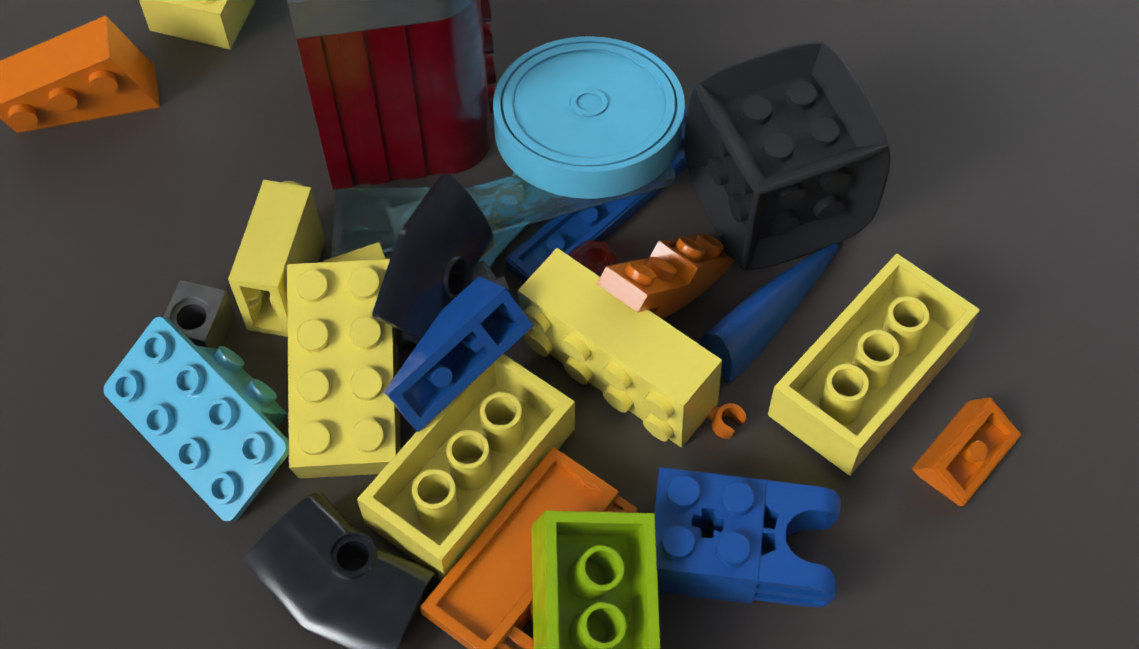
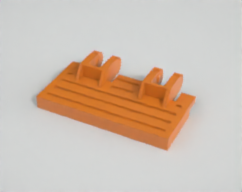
M553 447L420 606L421 613L468 649H534L533 639L521 631L529 620L533 622L532 524L544 511L638 513V508L620 497L617 489Z

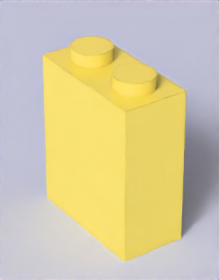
M263 179L228 278L246 329L249 331L288 337L287 264L318 263L325 244L311 187L303 186L294 181L276 182Z

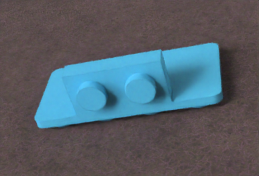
M156 317L104 385V394L223 521H236L289 455V440L277 429L288 413L275 401L277 395L273 389L264 382L253 379L242 368L245 363L235 352L223 346H220L218 349L195 346L170 319Z

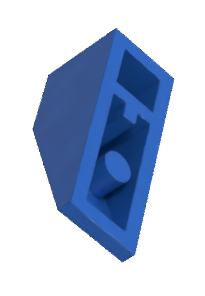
M479 276L441 310L384 393L411 426L419 432L534 325L505 287Z

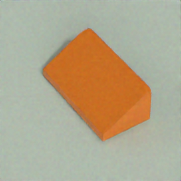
M991 397L970 400L961 408L914 464L912 470L921 479L958 506H964L1022 434Z

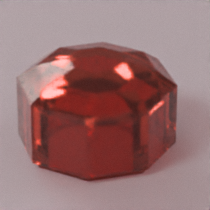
M583 241L568 254L599 277H601L606 266L617 264V256L606 242Z

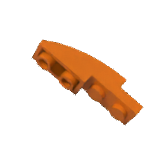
M699 233L698 235L680 236L678 238L658 241L649 258L606 266L597 285L636 312L649 310L661 319H664L689 304L707 290L731 267L735 259L722 251L724 248L723 244L710 235Z

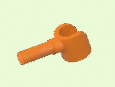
M733 403L724 404L720 408L715 405L708 413L707 418L712 421V429L717 436L730 439L735 432L722 421L721 417L729 416L742 426L746 420L745 411Z

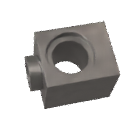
M180 280L163 317L170 319L195 346L218 349L224 345L236 314L226 290ZM202 324L196 329L189 330L194 325Z

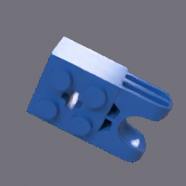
M659 467L654 507L658 592L752 604L753 600L804 607L826 606L836 598L837 581L830 568L807 562L795 555L789 548L786 538L800 531L827 530L840 516V496L834 490L819 486ZM701 533H708L713 538L701 537Z

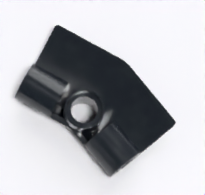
M451 174L440 175L402 227L372 312L374 318L399 329L395 343L411 353L441 310L473 282L472 270L494 237L492 229L477 203Z
M321 492L310 494L296 504L264 534L244 558V562L250 571L303 629L345 649H399L412 617L419 618L422 616L420 606L437 587L439 579L437 572L377 547L369 536L358 532ZM363 557L368 559L365 566L359 570L347 571L343 569L347 561L352 558Z

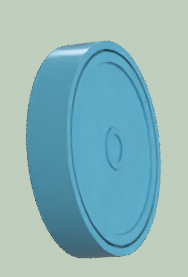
M594 36L572 37L552 41L536 47L519 57L501 76L493 98L496 144L502 158L510 169L523 180L539 189L560 196L582 199L622 195L639 189L655 180L676 158L683 136L684 93L678 78L667 64L656 55L637 45L617 39Z

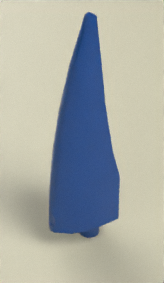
M832 243L780 273L731 310L698 340L697 343L722 360L721 377L731 383L762 353L821 277L838 251L836 243Z

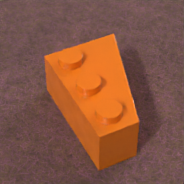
M106 15L0 61V119L17 133L160 108L156 66Z

